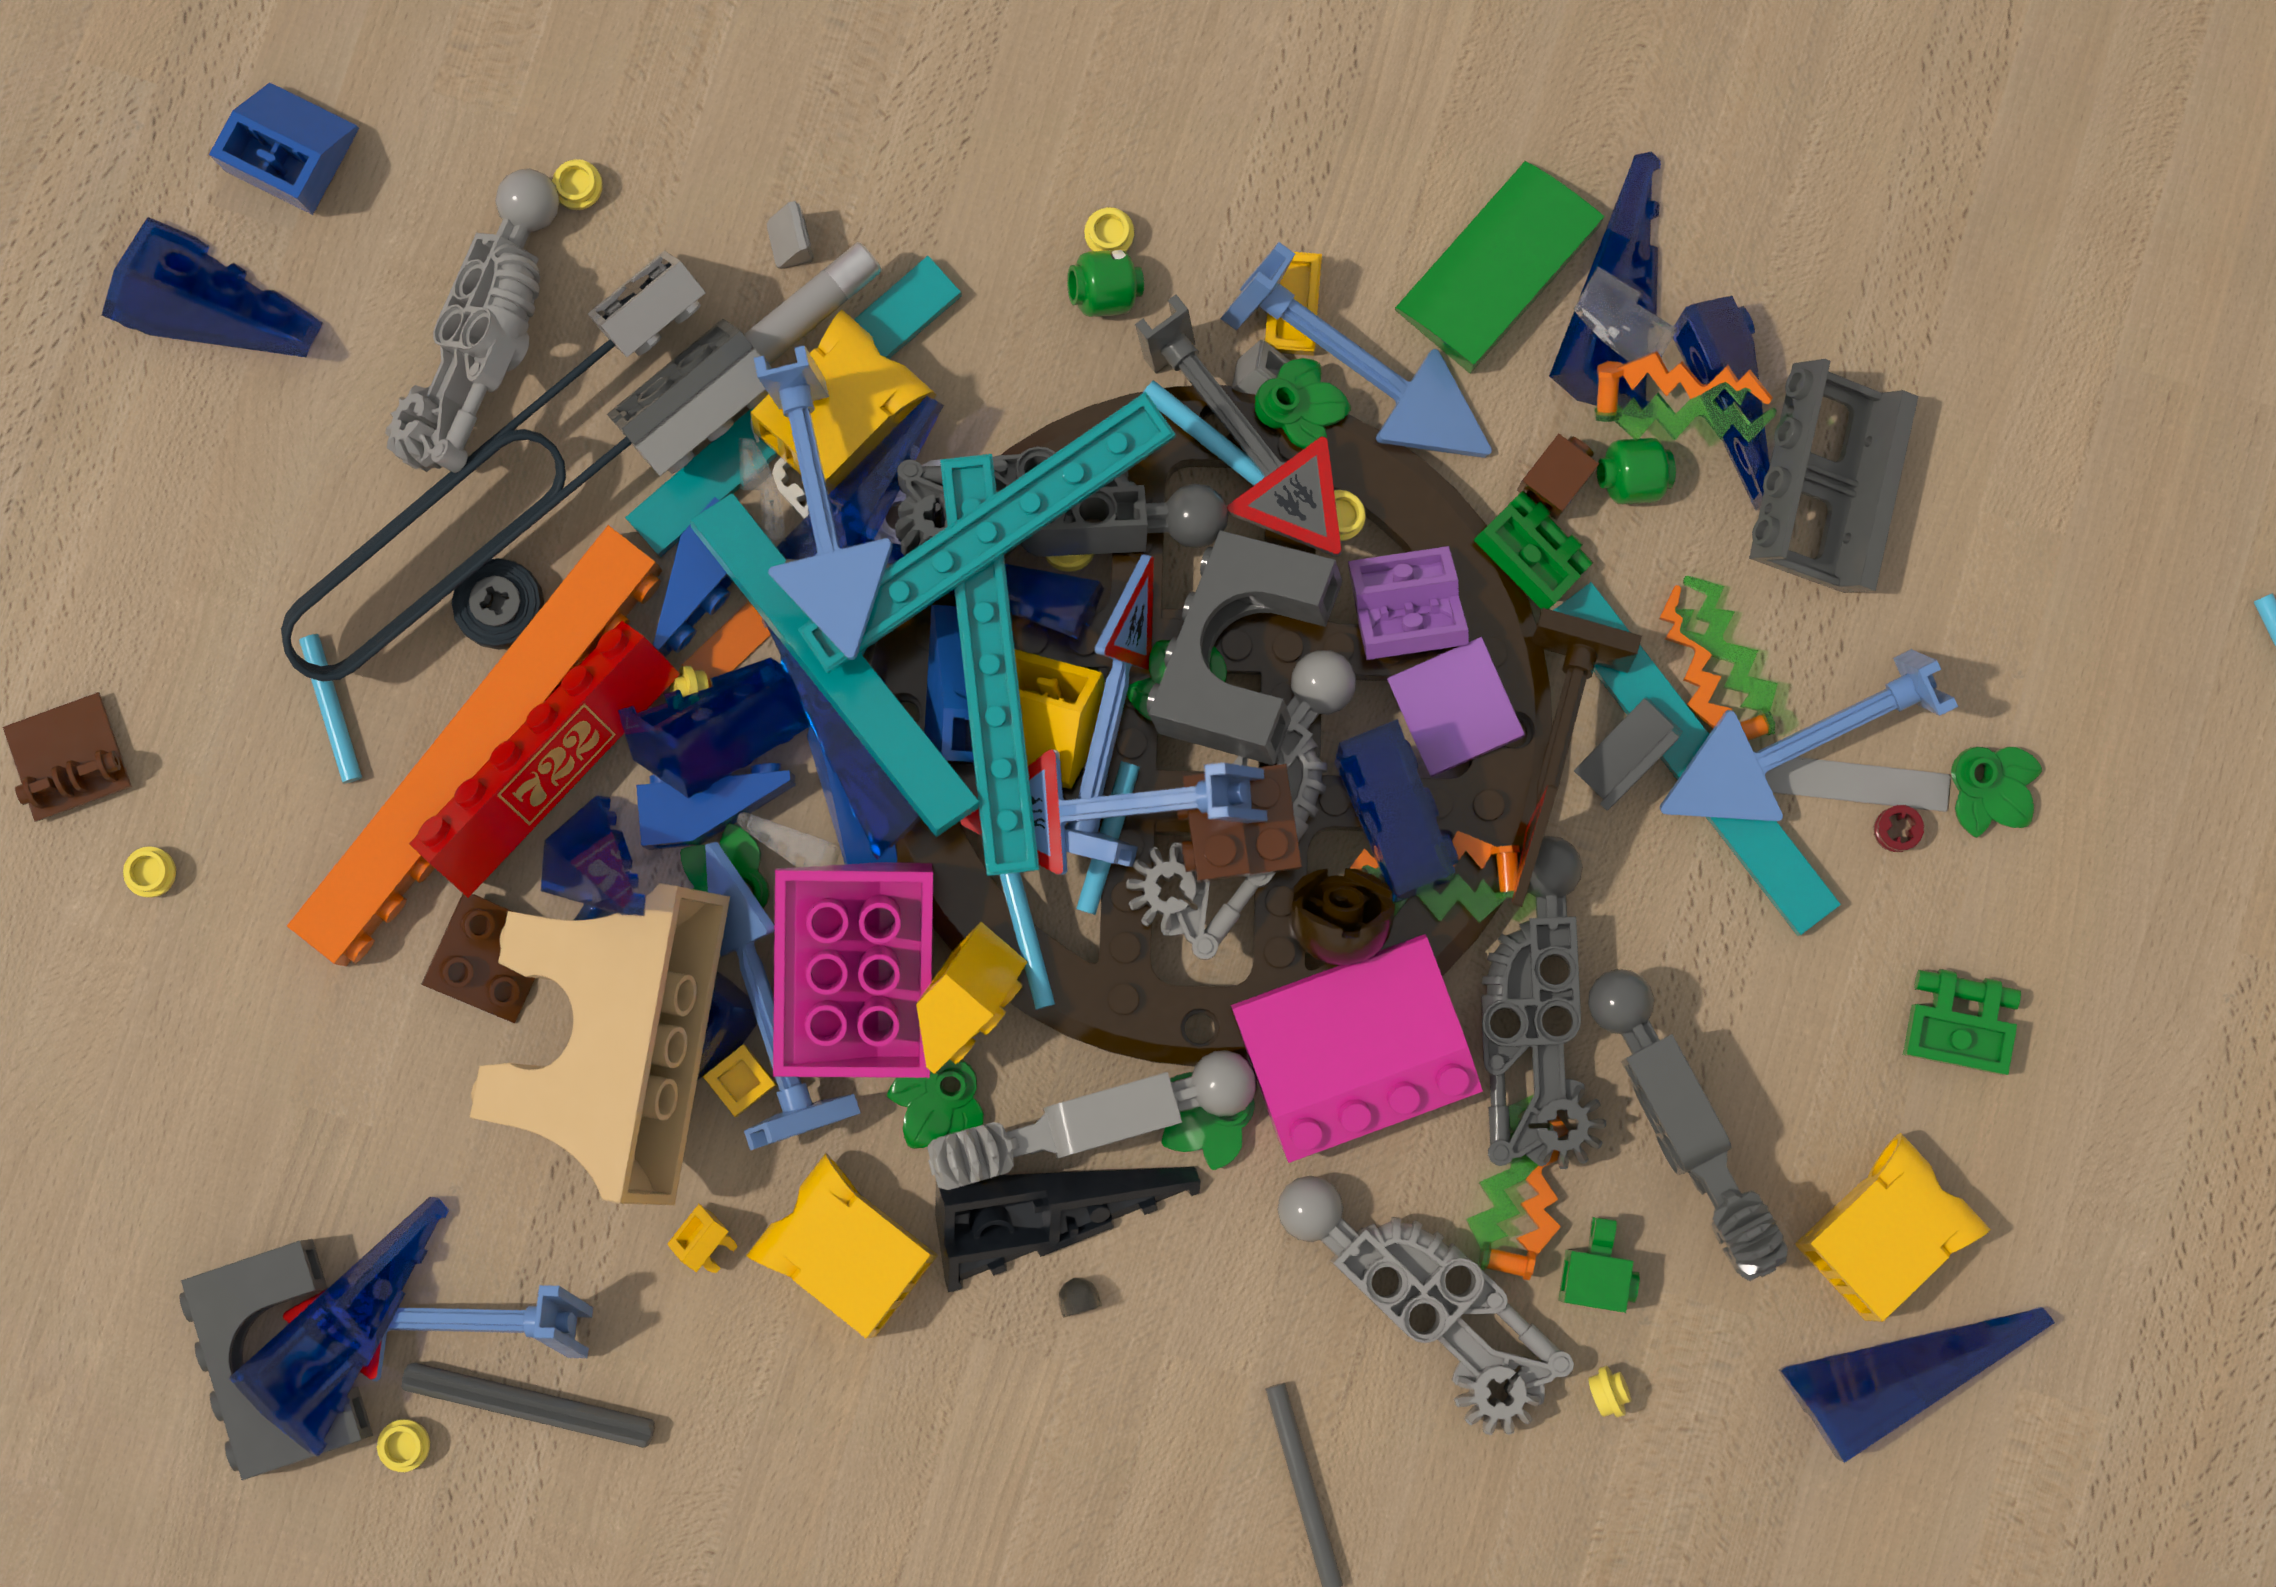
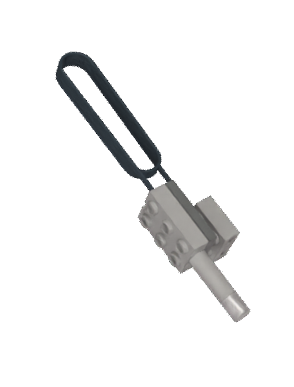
M857 242L745 334L726 320L722 319L607 413L609 418L624 434L625 438L564 487L566 480L565 461L554 443L541 433L527 429H515L613 347L620 350L626 357L630 356L633 352L640 356L660 341L661 335L658 332L672 320L679 324L699 309L701 304L697 300L706 292L680 260L663 251L588 313L590 318L608 338L606 343L468 456L466 464L459 472L453 473L450 471L291 606L285 614L281 634L284 652L293 668L307 678L323 682L340 680L355 672L631 444L659 476L667 470L673 474L682 469L694 457V453L691 450L706 438L709 441H714L722 436L734 423L731 417L746 405L749 409L756 407L769 394L757 377L754 358L764 356L768 363L772 364L855 293L879 275L882 270L879 263L862 243ZM529 440L540 443L550 451L555 460L556 475L553 485L548 492L348 658L334 665L319 666L308 663L297 655L291 644V635L294 625L301 616L498 450L513 441Z

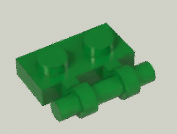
M1523 490L1473 540L1541 610L1542 608L1549 609L1581 577V574L1593 564V561L1580 549L1583 543L1574 534L1568 536L1548 516L1551 511L1541 501L1536 504Z
M1939 969L1937 973L1918 970L1914 983L1915 990L1933 993L1934 999L1932 1007L1919 1004L1911 1005L1903 1055L1999 1075H2009L2017 1024L1998 1021L1997 1019L1999 1007L2018 1009L2021 1000V990L2003 987L2002 981L1985 978L1983 982L1959 978L1955 971ZM1954 997L1978 1002V1015L1973 1016L1953 1012Z

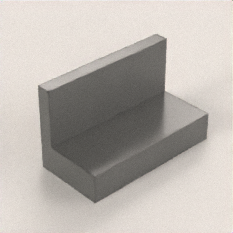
M1645 697L1575 768L1574 772L1603 799L1600 805L1608 811L1679 739L1683 731L1650 699Z

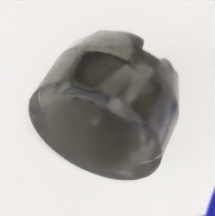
M1072 1278L1064 1283L1060 1289L1058 1301L1063 1318L1102 1307L1097 1288L1091 1281L1085 1278Z

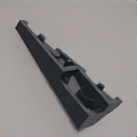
M1174 1167L999 1175L950 1190L939 1188L936 1181L935 1217L948 1292L960 1290L963 1288L964 1279L990 1270L993 1276L1007 1271V1262L1037 1251L1040 1257L1112 1229L1114 1228V1219L1140 1209L1144 1215L1157 1211V1202L1186 1190L1191 1197L1200 1193L1201 1181L1196 1168Z

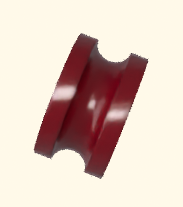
M1896 805L1884 810L1874 823V836L1877 843L1883 849L1890 852H1903L1915 847L1921 841L1924 834V822L1921 815L1914 808L1906 805ZM1892 815H1896L1897 821L1905 818L1910 824V827L1905 831L1908 838L1905 843H1901V837L1892 840L1887 833L1893 826L1889 819Z

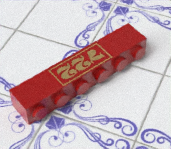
M621 621L614 629L609 630L600 638L597 647L579 666L567 672L561 685L543 703L530 711L521 727L507 741L502 742L493 750L490 759L472 778L467 779L457 788L454 797L437 815L423 823L417 836L409 845L469 898L672 684L680 673L642 634L624 621Z

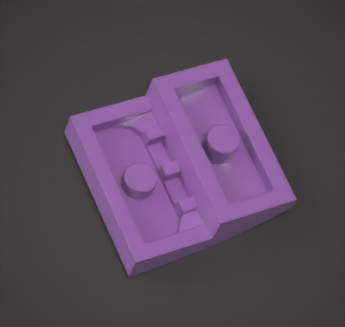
M1449 546L1348 561L1355 608L1367 660L1469 645L1468 627L1459 598L1458 577Z
M1482 637L1470 641L1469 645L1459 646L1387 678L1431 777L1526 737Z

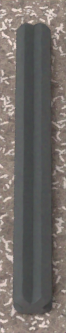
M419 1363L408 1364L403 1373L402 1389L404 1391L642 1448L649 1446L654 1433L655 1422L649 1418Z

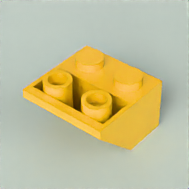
M1014 649L1027 766L1048 750H1057L1060 753L1062 787L1071 789L1088 758L1106 683L1103 673Z
M982 922L950 953L916 1004L926 1067L934 1074L949 1059L954 1064H958L974 1046L976 1040L972 1037H975L980 1031L987 1035L1005 1015L1006 1011L1003 1008L1016 996L1023 986L1017 978L1028 962Z

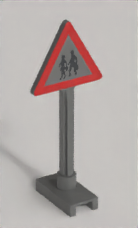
M1177 294L1168 300L1171 316L1157 327L1151 329L1144 318L1137 322L1135 326L1143 358L1152 370L1157 373L1168 364L1175 371L1181 370L1264 476L1260 482L1228 504L1227 510L1229 515L1332 556H1340L1342 549L1327 438H1318L1287 462H1280L1197 357L1199 351L1194 346L1195 339L1189 310Z

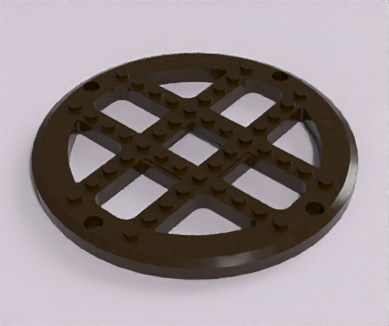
M1220 385L1280 462H1287L1303 450L1290 441L1282 428L1269 427L1258 418L1255 412L1256 394L1243 393L1232 389V386ZM1193 386L1164 388L1204 421L1207 417L1214 414ZM1143 392L1127 394L1085 407L1044 426L1007 449L1001 455L1021 454L1027 449L1037 446L1047 447L1056 453L1139 397ZM1162 412L1160 413L1175 433L1176 438L1127 470L1129 482H1134L1136 485H1144L1146 503H1164L1167 481L1173 473L1181 468H1231ZM1349 414L1340 422L1324 427L1328 440L1334 490H1345L1356 495L1364 506L1366 518L1383 530L1405 553L1449 546L1458 577L1459 598L1468 627L1469 642L1480 637L1483 638L1519 722L1526 730V740L1520 747L1510 748L1503 746L1470 760L1468 770L1457 778L1434 779L1322 775V783L1327 787L1325 794H1319L1315 807L1319 811L1315 817L1309 816L1306 821L1309 828L1298 842L1301 869L1276 872L1266 886L1258 888L1254 893L1252 968L1247 979L1237 986H1175L1160 980L1154 973L1151 964L1152 923L1149 926L1142 924L1144 914L1151 907L1147 904L1140 909L1131 910L1129 902L1136 897L1145 895V892L1132 891L1126 888L1127 880L1137 879L1145 881L1146 877L1138 873L1134 867L1111 863L1101 896L1098 962L1094 964L1089 963L1034 924L1055 1005L1035 1010L1025 968L1017 978L1023 986L1010 1001L1012 1005L1026 1015L1069 1038L1109 1053L1152 1063L1195 1067L1204 1056L1214 1051L1228 1050L1240 1054L1251 1065L1231 1005L1339 966L1325 963L1314 970H1308L1305 967V950L1298 941L1291 923L1293 889L1299 880L1307 875L1309 844L1321 832L1343 830L1441 833L1448 835L1450 839L1444 850L1447 852L1457 831H1460L1496 847L1519 846L1520 852L1517 853L1519 863L1527 825L1537 806V783L1552 729L1551 687L1544 649L1531 641L1537 625L1525 592L1473 540L1487 525L1458 490L1424 459L1405 446L1379 443L1376 440V436L1380 430ZM1229 433V435H1227L1226 438L1230 440L1233 444H1235L1237 447H1239L1242 451H1244L1237 443V441L1233 438V436ZM941 513L936 519V528H941ZM1264 529V542L1316 555L1315 548ZM1147 533L1146 552L1112 553L1110 599L1104 609L1098 613L1088 616L1010 614L1014 649L1102 672L1106 682L1113 666V659L1095 653V647L1142 554L1154 557L1152 648L1158 640L1178 638L1184 623L1182 618L1183 609H1162L1164 533ZM1017 546L1011 549L1006 554H1004V560L1017 548ZM955 588L931 605L956 606ZM931 605L879 639L876 643L871 667L900 703L910 702L918 707L920 717L917 724L923 732L925 728ZM1273 613L1251 614L1234 621L1223 630L1214 644L1225 661L1227 674L1261 675L1260 693L1281 698L1286 706L1294 697L1291 688V676L1297 662L1306 654L1316 650H1332L1343 655L1352 665L1356 680L1388 681L1387 678L1459 647L1367 660L1359 624H1338L1328 621L1326 627ZM1131 666L1129 685L1150 678L1149 670ZM1126 695L1102 796L1111 795L1121 761L1140 767L1133 793L1183 788V776L1203 774L1205 772L1157 770L1158 732L1153 722L1142 716L1133 707ZM1322 714L1317 716L1308 729L1313 734L1312 738L1318 746L1314 751L1319 758L1321 754ZM947 761L978 799L974 764ZM1258 761V768L1272 766ZM878 764L897 852V863H932V927L953 951L982 922L1021 955L1005 894L991 876H987L986 868L964 833L960 821L936 837ZM1082 768L1071 789L1062 787L1064 800L1078 799L1085 768ZM1177 811L1126 816L1119 840L1137 846L1135 861H1143L1152 869L1154 863L1149 851L1154 848L1155 835L1190 836L1188 820L1178 821ZM1101 818L1098 832L1100 831V828H1101V825H1102V822H1103V818ZM1466 851L1449 875L1435 864L1415 894L1394 915L1390 937L1380 950L1425 934L1441 975L1443 976L1479 938L1508 894L1500 893L1497 856L1491 855L1482 870ZM1195 1014L1206 1015L1214 1023V1035L1206 1043H1194L1185 1034V1023Z

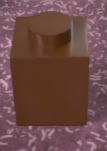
M1558 433L1523 478L1517 491L1521 492L1524 490L1536 504L1541 501L1551 511L1549 515L1557 521L1592 476L1599 463L1592 459L1594 452L1584 442L1573 436H1570L1567 440Z

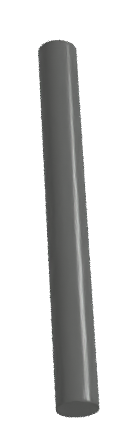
M1280 1383L1267 1387L1265 1390L1322 1587L1343 1586L1286 1385L1285 1383Z

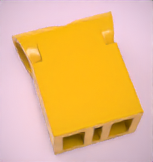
M844 310L839 311L834 317L818 348L810 352V355L825 377L829 394L827 398L813 401L814 411L811 413L829 497L890 434L892 428L903 424L919 414L936 396V393L905 365L880 355L874 344L873 337ZM768 394L751 411L753 432L801 475L790 420L784 416L783 409H779Z
M1899 1133L1881 1152L1868 1177L1861 1181L1820 1219L1795 1245L1865 1321L1883 1322L1950 1257V1254L1982 1238L1991 1229L1962 1198L1942 1190L1930 1163L1902 1133Z
M827 1153L823 1155L800 1185L798 1199L793 1212L782 1220L771 1223L746 1255L749 1259L791 1277L794 1282L866 1339L877 1336L938 1256V1254L887 1214L861 1196L843 1170Z

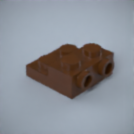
M1287 764L1259 767L1264 769V779L1250 781L1252 809L1267 811V821L1241 823L1208 819V812L1202 813L1199 808L1177 811L1178 821L1188 820L1191 840L1181 842L1185 872L1196 871L1197 883L1301 869L1302 865ZM1205 773L1183 776V788L1196 787L1199 781H1206Z

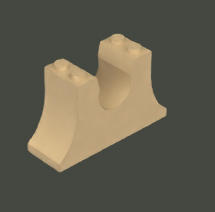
M659 883L649 895L632 907L597 919L580 921L558 920L508 911L506 924L500 935L501 951L498 963L525 977L553 980L559 984L567 994L572 1006L573 1030L569 1043L563 1053L548 1066L516 1063L479 1066L477 1080L471 1092L473 1103L470 1118L528 1130L553 1141L574 1156L586 1169L596 1184L602 1200L620 1204L675 1205L730 897Z

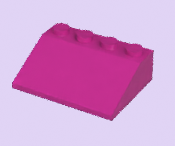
M878 862L775 869L773 1077L930 1078V1070L926 1067L916 1004L931 983L932 863Z
M1425 934L1380 950L1374 957L1364 962L1339 965L1231 1005L1277 1139L1288 1163L1483 1092L1467 1041Z

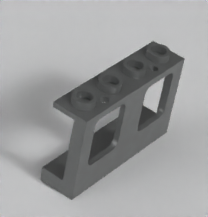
M1827 359L1793 363L1791 373L1785 385L1786 396L1780 422L1774 434L1775 445L1770 467L1763 483L1764 493L1759 516L1752 531L1753 542L1749 559L1842 593L1876 591L1919 396L1905 390L1881 393L1828 372L1831 361ZM1823 397L1845 405L1849 411L1841 454L1836 462L1811 453ZM1801 493L1818 499L1827 506V517L1819 553L1815 559L1789 550Z

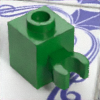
M1592 1217L1588 1253L1565 1250L1558 1301L1626 1313L1628 1302H1636L1640 1274L1639 1272L1632 1271L1634 1261L1611 1257L1617 1221Z

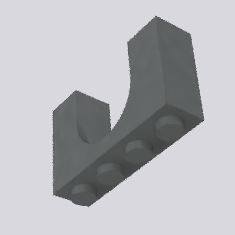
M1219 530L1214 546L1207 547L1200 564V574L1202 577L1196 592H1190L1185 600L1182 613L1183 626L1178 638L1173 637L1168 644L1165 654L1166 670L1161 683H1155L1151 688L1147 700V712L1158 734L1274 765L1291 722V717L1284 700L1233 686L1217 678L1210 671L1212 648L1219 635L1230 624L1244 616L1256 613H1273L1326 627L1343 580L1334 559Z
M313 1239L299 1240L181 1280L184 1292L180 1293L179 1297L181 1309L187 1321L194 1322L199 1339L195 1343L196 1358L201 1369L204 1372H209L214 1391L210 1393L211 1407L216 1419L220 1422L224 1421L229 1441L225 1443L227 1460L233 1471L239 1470L241 1480L373 1436L358 1386L303 1405H283L273 1402L260 1394L251 1384L244 1368L243 1347L245 1338L250 1327L261 1314L281 1303L328 1288Z

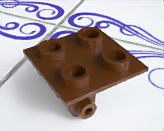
M99 692L3 727L22 783L15 787L17 798L22 805L29 804L35 822L132 787Z
M462 893L421 985L515 1024L535 978L525 977L498 963L501 951L500 935L506 924L508 911H513L475 894L467 898Z

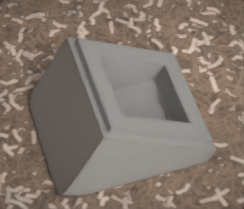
M796 201L788 202L767 222L775 264L780 269L812 262V258H814L800 204H797Z
M1260 339L1238 359L1232 389L1243 393L1256 394L1259 387L1265 381L1277 378L1280 368L1290 360L1266 341Z

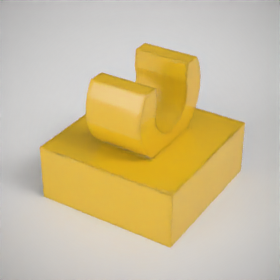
M745 1044L703 1076L734 1117H738L777 1086L776 1082Z
M701 1204L696 1206L667 1243L678 1259L696 1273L702 1265L712 1273H717L721 1269L710 1257L718 1245H724L733 1252L737 1248V1244L728 1234L727 1228L712 1212Z

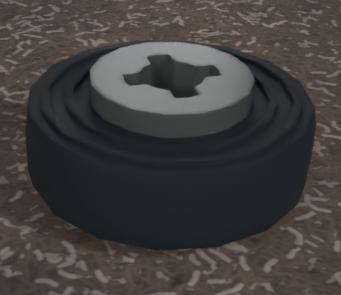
M501 558L491 559L454 590L451 602L455 622L463 634L482 647L497 650L510 648L545 604L542 587L534 575L517 562ZM492 596H493L494 599H493V601L491 602V606H489V607L486 608V606L489 605L490 600L492 599Z

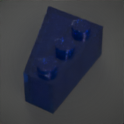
M770 657L710 678L712 687L682 697L680 689L664 694L665 704L636 713L634 706L618 710L632 759L687 798L706 791L715 782L737 769L750 765L754 759L780 744L789 742L795 735L810 727L811 716L799 674Z
M1396 719L1339 742L1334 761L1385 883L1389 885L1393 892V902H1399L1451 881L1456 872L1453 865L1459 863V858L1449 835L1442 836L1435 818L1439 815L1435 800L1429 788L1423 787L1417 771V759L1410 743L1405 739L1399 720Z

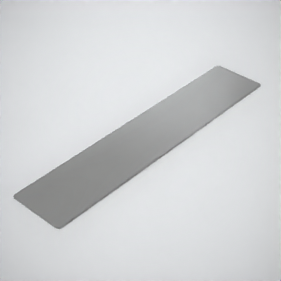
M1800 757L1787 761L1767 771L1765 774V778L1773 793L1889 806L1906 805L1916 809L1946 812L1948 807L1949 774Z

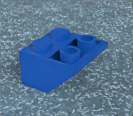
M269 82L232 111L209 155L225 172L313 215L354 140L359 127Z

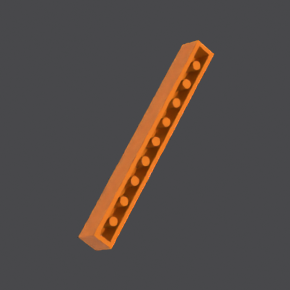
M608 525L288 923L287 927L334 964L347 966L350 961L353 963L359 962L373 946L375 940L371 935L382 921L386 923L391 922L403 909L407 901L403 895L416 880L418 883L423 882L435 869L409 845L417 836L423 823L437 815L454 797L457 788L479 771L490 759L493 750L502 742L507 741L521 727L530 711L543 703L561 685L567 672L583 662L597 647L598 641L606 632L614 629L621 621L629 624L630 620L626 616L637 602L646 603L659 588L661 580L658 576L663 571L661 567Z

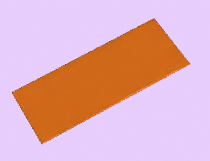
M748 601L697 649L682 666H691L694 671L703 670L708 679L710 693L759 647L773 631Z

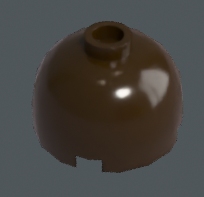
M1328 868L1316 870L1303 876L1294 886L1291 910L1292 929L1302 948L1318 960L1333 965H1350L1364 962L1374 957L1390 937L1395 913V903L1393 904L1392 902L1393 892L1389 885L1375 875L1358 869L1345 868L1344 876H1328Z

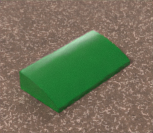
M1524 161L1395 307V311L1471 374L1599 229L1605 216L1567 186L1538 167Z

